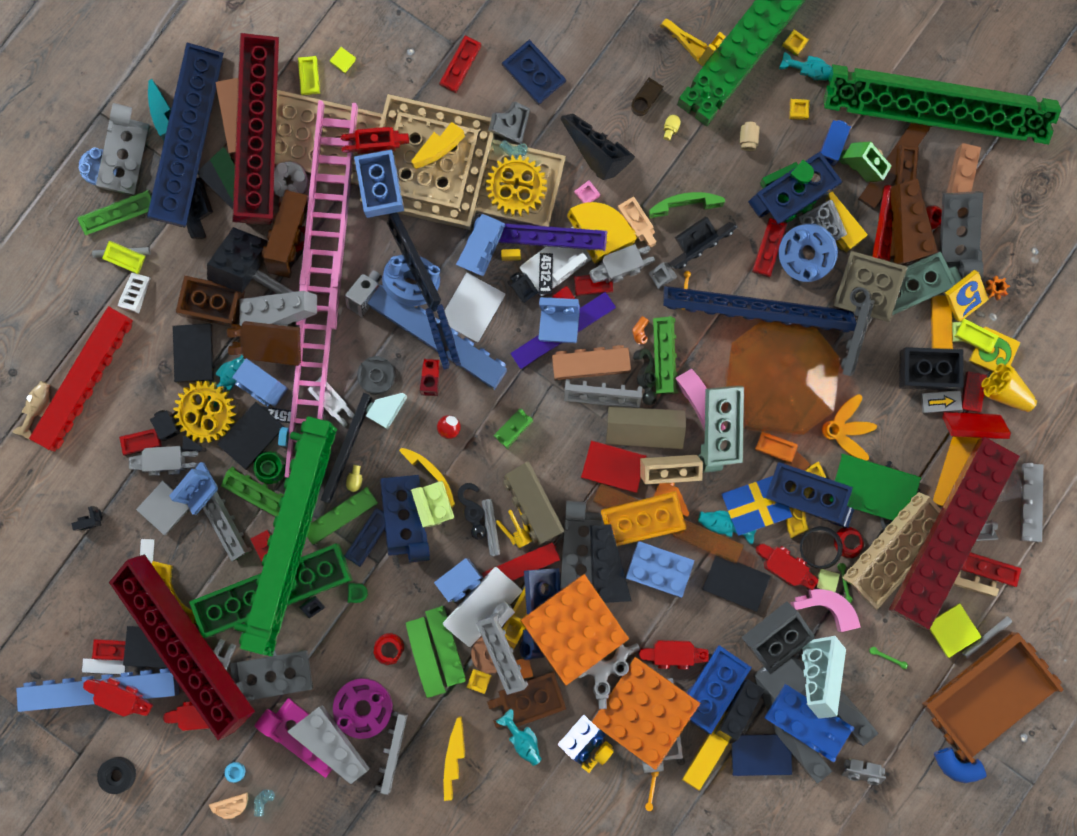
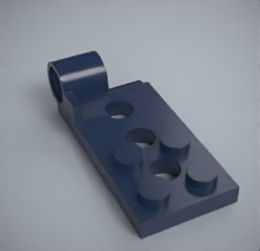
M818 152L806 160L813 167L814 174L820 176L818 182L799 183L790 176L794 170L792 169L759 191L748 203L759 218L770 213L777 224H780L839 186L842 180L823 154ZM801 184L804 186V191L798 193L794 190V186ZM786 195L789 200L786 203H781L778 201V196Z
M781 462L777 463L765 499L811 514L844 528H849L854 509L847 506L853 487ZM788 481L793 482L796 485L795 491L788 492L785 489V483ZM805 488L813 489V498L809 499L804 496ZM829 494L832 496L833 502L831 505L823 503V495Z
M419 475L381 478L380 485L388 556L408 554L409 563L429 561L430 551L425 527L422 526L411 491L420 487ZM398 491L406 493L407 498L405 501H399L396 498ZM400 510L408 512L409 517L407 520L403 521L398 517ZM402 529L410 531L411 537L408 540L401 538L400 532Z
M559 568L524 571L527 614H529L561 591ZM542 584L545 586L544 594L541 592ZM523 630L524 640L520 644L522 658L525 660L544 658L545 656L528 631Z

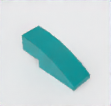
M150 79L148 81L150 114L159 136L164 141L171 108L153 79Z

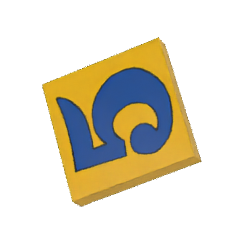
M973 270L945 292L954 318L958 322H961L989 300L980 274L976 270Z

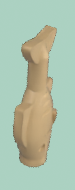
M40 381L31 390L28 397H26V406L22 410V413L27 414L22 426L14 429L13 433L22 435L27 439L30 438L32 434L30 427L34 418L38 415L42 417L51 403L50 384Z

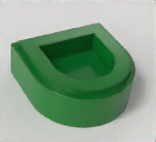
M802 160L791 172L790 176L797 182L806 184L812 180L814 169L805 160Z
M348 583L347 603H361L365 601L368 596L367 588L363 584Z

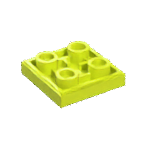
M960 603L937 616L930 628V632L947 658H950L981 638L980 633Z

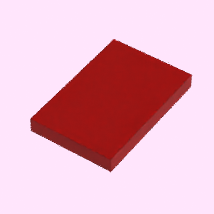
M943 412L942 418L951 436L1010 439L1011 432L1002 415Z
M591 441L581 478L637 493L641 479L640 458H646L647 456Z

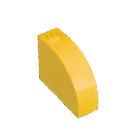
M597 202L582 203L570 208L567 214L573 228L604 230L608 232L605 251L587 250L594 264L603 260L604 256L632 246L637 239L635 230L629 226L622 214L606 204Z

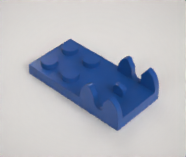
M720 645L717 646L694 685L687 691V694L701 703L689 721L703 729L706 733L712 734L752 667Z
M787 684L783 686L764 717L832 762L836 761L838 753L851 732L855 729L837 716L819 719L808 707L807 697Z

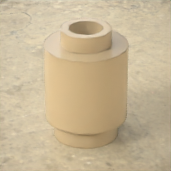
M745 122V125L741 126L740 145L744 151H755L756 146H758L760 127L755 122Z

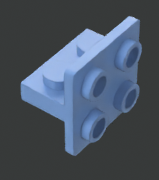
M200 462L195 469L189 471L169 496L174 502L187 504L191 513L197 515L216 493L218 487L205 463Z

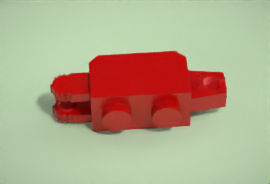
M392 127L357 129L355 133L341 135L342 141H356V145H346L341 147L344 153L357 152L358 154H370L387 150L396 152L400 145L409 144V134H399L398 130H393Z
M765 543L756 546V553L765 559L764 568L790 586L802 585L811 590L815 588L819 580L809 572L810 568L806 566L807 562L799 557L793 558L789 555L791 552L783 546L771 548L767 544L765 545Z
M657 640L653 644V648H641L638 653L640 659L653 661V664L658 665L659 669H670V665H677V669H689V666H694V663L708 662L709 660L708 649L696 648L690 641Z
M109 677V679L101 681L93 678L83 683L84 690L94 694L93 701L95 705L123 717L133 713L148 716L153 704L142 698L143 694L138 692L139 689L127 685V687L120 685V681L115 678Z
M191 701L183 702V705L177 707V710L166 712L163 716L164 722L168 724L178 723V727L182 731L209 729Z

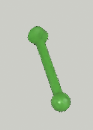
M839 563L837 568L841 571L846 594L845 599L851 603L853 599L849 594L847 582L843 579L846 565Z
M876 647L869 649L871 654H877L900 665L902 669L908 667L907 662L896 660L878 651Z

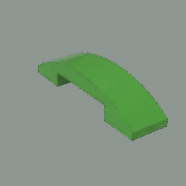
M703 192L678 194L656 204L649 210L648 216L649 218L667 216L671 207L703 203L704 210L723 207L725 198Z
M425 617L406 622L411 648L426 697L429 698L446 693L430 641Z

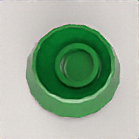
M264 452L254 462V474L264 484L277 483L285 475L286 461L277 452Z

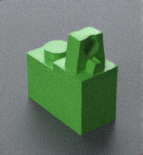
M872 142L851 143L848 149L841 152L839 158L841 164H847L853 170H857L866 182L883 181L891 168V164Z

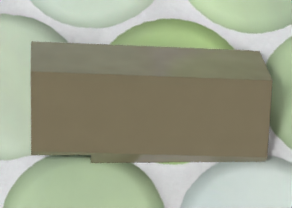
M608 406L606 445L683 449L686 431L685 411Z

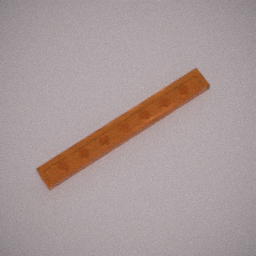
M600 484L593 500L594 503L606 508L638 501V499L604 484ZM685 519L686 530L668 534L735 564L744 546Z

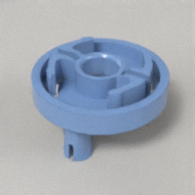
M802 224L791 229L780 243L779 259L781 265L788 275L799 281L812 282L821 279L833 269L837 260L838 251L835 239L828 230L816 224ZM806 245L814 248L815 256L813 259L804 257L803 248Z
M403 255L393 256L386 264L382 276V284L386 293L392 299L404 305L420 306L426 304L417 283L410 284L405 281L407 278L414 279ZM420 256L438 292L440 268Z

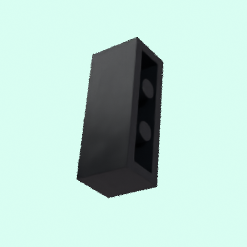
M749 679L745 680L731 701L715 734L731 744L738 741L765 689Z

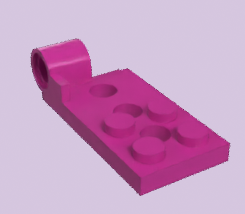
M290 698L285 701L277 713L266 709L255 723L256 729L272 738L275 742L281 743L326 778L332 771V768L287 732L286 725L289 720H293L298 724L310 713Z

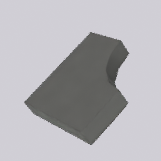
M512 102L510 108L505 113L495 112L492 114L488 131L513 143L522 144L530 108L518 102Z

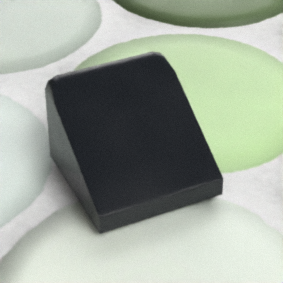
M183 436L182 449L185 451H206L205 447L193 441L190 437Z

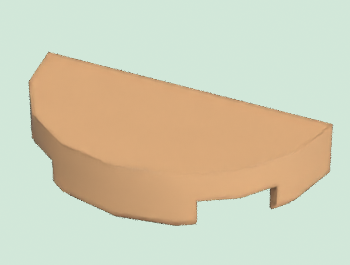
M248 792L211 803L209 807L213 813L223 819L234 818L240 815L246 808Z

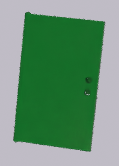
M842 453L834 481L853 487L847 504L848 507L893 521L898 516V513L910 503L912 497L917 494L922 478ZM831 495L829 498V502H833V498Z

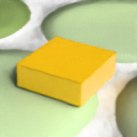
M793 30L782 46L798 56L809 39Z
M791 99L789 119L808 120L810 100Z
M502 249V261L521 260L520 250Z
M473 668L467 688L485 694L492 675Z

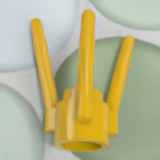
M509 510L508 513L517 530L513 533L514 537L499 520H496V524L513 545L517 544L518 548H521L532 542L529 536L528 525L525 526L523 524L524 529H521L512 510Z

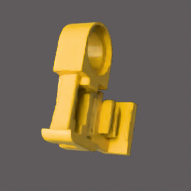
M605 741L595 753L594 759L591 758L592 763L588 762L587 765L583 762L581 767L590 773L598 762L604 765L613 754V746Z

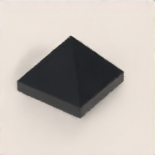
M316 596L307 599L299 606L309 619L326 608Z

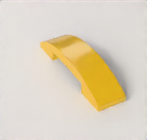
M401 448L399 451L413 466L420 461L438 482L443 481L450 505L453 508L455 506L453 493L440 471L420 454Z

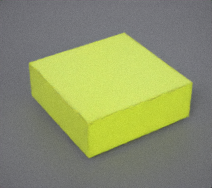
M342 47L330 59V63L344 74L356 61V57Z

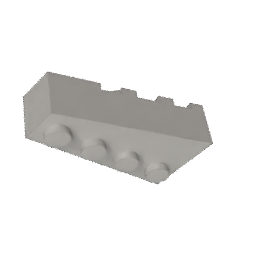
M306 291L240 299V326H242L244 321L288 326L292 322H298L317 314V295Z
M323 705L287 731L350 784L370 769Z

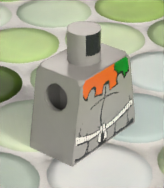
M374 270L369 277L362 274L345 295L346 307L360 317H363L369 309L367 303L378 289V282L382 276Z

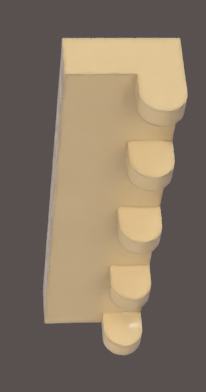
M961 571L953 584L954 586L988 596H997L999 591L996 588V581L992 580L990 586L979 583L980 577L976 575L973 581L960 578Z

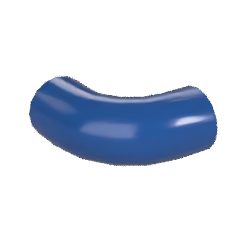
M952 747L944 748L934 753L937 764L943 773L953 781L970 783L987 777L984 766L979 759H976L973 763H962L956 758Z

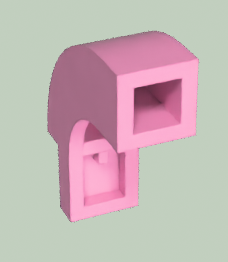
M690 369L675 379L682 394L688 399L697 413L705 431V389L707 388L693 369ZM724 423L721 424V430L723 431L726 429Z
M824 589L807 590L809 598L806 595L795 597V601L790 602L796 610L815 605L827 608L835 619L838 632L861 628L858 616L852 605L844 597L833 591Z

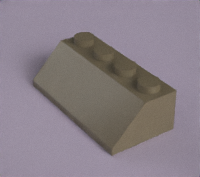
M529 461L505 474L503 485L507 491L510 490L513 496L511 500L515 508L520 509L522 513L520 518L525 526L528 525L531 531L529 536L533 543L536 542L539 546L563 533L564 529Z

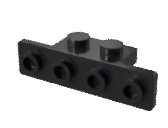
M196 178L186 226L192 239H204L206 234L201 220L212 214L213 210L202 179Z
M705 216L675 237L683 254L668 264L674 269L685 267L688 261L700 257L704 250L716 246L720 239L731 236L734 230L738 228L737 225L728 222L715 231L709 218Z

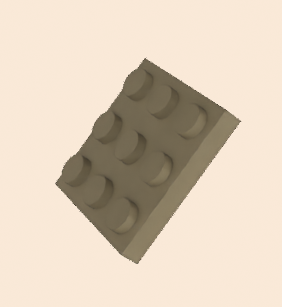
M851 251L833 306L855 312L857 306L853 305L850 301V294L855 288H866L871 293V300L875 301L870 317L890 322L908 267ZM862 291L856 294V301L859 303L865 301V293Z

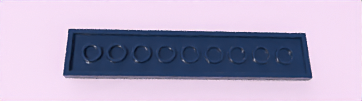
M186 43L147 214L148 219L183 228L186 227L215 96L216 82H218L224 55L222 52Z
M664 286L663 306L673 310L683 308L689 312H696L698 310L710 315L721 313L727 317H735L736 315L743 316V318L748 320L759 318L765 322H773L774 320L781 321V323L791 325L792 323L800 324L803 327H811L812 325L819 326V328L824 330L834 328L841 332L855 331L857 324L853 312L849 310Z

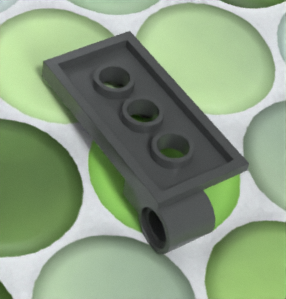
M982 191L943 193L940 251L948 268L955 266L959 268L962 279L973 270L979 272L981 278L983 277L984 268L982 250H980L983 209ZM965 207L967 210L966 214L959 217L957 215L958 210ZM960 226H965L964 234L957 235V229ZM964 245V251L956 254V247Z
M862 287L855 288L850 294V301L853 305L857 306L854 315L859 317L853 338L848 340L846 350L849 351L848 356L843 358L841 364L843 374L848 376L854 375L875 302L871 300L869 290ZM862 291L865 293L866 299L864 302L859 303L856 301V294Z
M566 501L561 588H565L580 577L575 571L579 564L586 566L587 572L585 575L592 584L590 525L604 524L601 513L585 512L586 502ZM579 527H588V536L581 537L578 534ZM585 545L588 548L586 556H579L577 554L578 546Z
M308 650L230 663L232 679L247 701L313 689ZM289 667L293 668L296 672L295 677L292 679L288 678L285 674L286 669ZM269 671L276 673V680L274 682H270L266 678ZM250 674H254L257 677L255 685H250L247 682V677Z

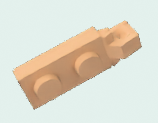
M633 196L618 205L617 208L622 216L626 219L629 226L635 230L636 238L640 242L644 240L650 248L656 245V240L653 237V234H655L654 227L635 197Z

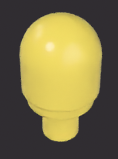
M670 115L666 119L664 124L665 135L663 137L665 140L670 141L672 135L678 132L681 121L677 115Z
M353 465L352 473L347 475L346 487L351 492H356L361 488L363 478L360 474L361 466Z

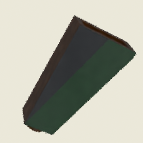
M223 147L198 170L197 174L233 210L235 163L231 155Z

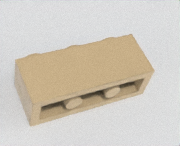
M698 455L640 458V477L645 484L702 481L703 462Z

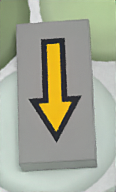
M961 392L921 394L922 413L961 411Z

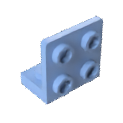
M540 297L539 341L576 343L580 313L578 299Z

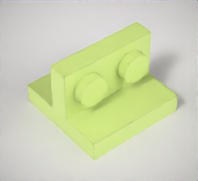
M443 481L411 490L423 527L436 526L442 522L454 519Z

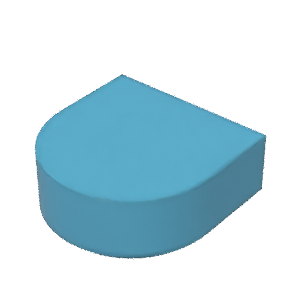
M282 427L279 431L278 445L288 448L289 428Z

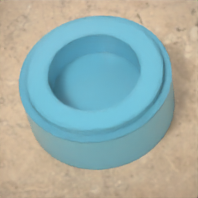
M232 762L225 768V777L232 783L242 780L246 773L244 765L240 762Z

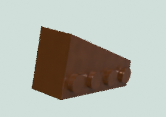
M918 179L892 186L891 206L894 222H892L895 249L894 263L902 264L938 253Z
M285 190L284 196H281L278 206L280 208L278 213L274 214V226L268 232L267 247L264 246L262 251V258H264L268 273L287 278L291 277L292 271H290L289 266L290 262H295V244L300 243L301 229L299 228L304 227L308 210V195Z

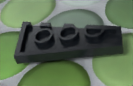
M611 524L590 525L592 586L604 603L632 601Z

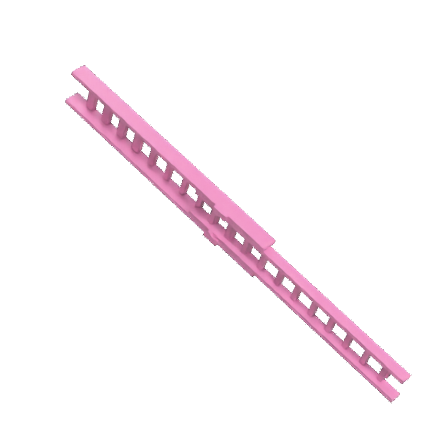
M318 100L299 291L330 295L328 306H317V312H328L327 325L306 324V319L296 322V325L300 327L301 364L295 368L285 468L286 478H289L291 473L290 463L292 459H295V456H292L294 442H297L290 439V434L295 432L296 423L302 424L303 421H306V419L296 418L297 405L319 406L317 419L323 420L332 329L336 330L354 152L347 153V157L320 155L321 145L343 147L354 145L355 141H342L341 138L322 137V127L350 129L349 134L355 133L358 114L356 103H352L351 120L323 118L325 104L323 101ZM319 164L346 166L345 176L319 174ZM317 182L344 184L343 195L316 193ZM315 199L342 202L341 214L314 212ZM313 217L341 220L340 233L312 231ZM311 237L339 238L338 251L310 249ZM312 255L333 256L332 269L311 267ZM311 273L331 275L330 288L309 286ZM305 329L325 330V345L304 343ZM303 348L324 350L323 363L302 361ZM301 366L322 368L321 382L300 380ZM299 385L320 387L319 401L298 399Z

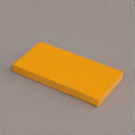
M952 437L933 501L938 506L943 507L975 444L981 438Z
M676 491L601 510L604 524H611L617 546L686 530Z

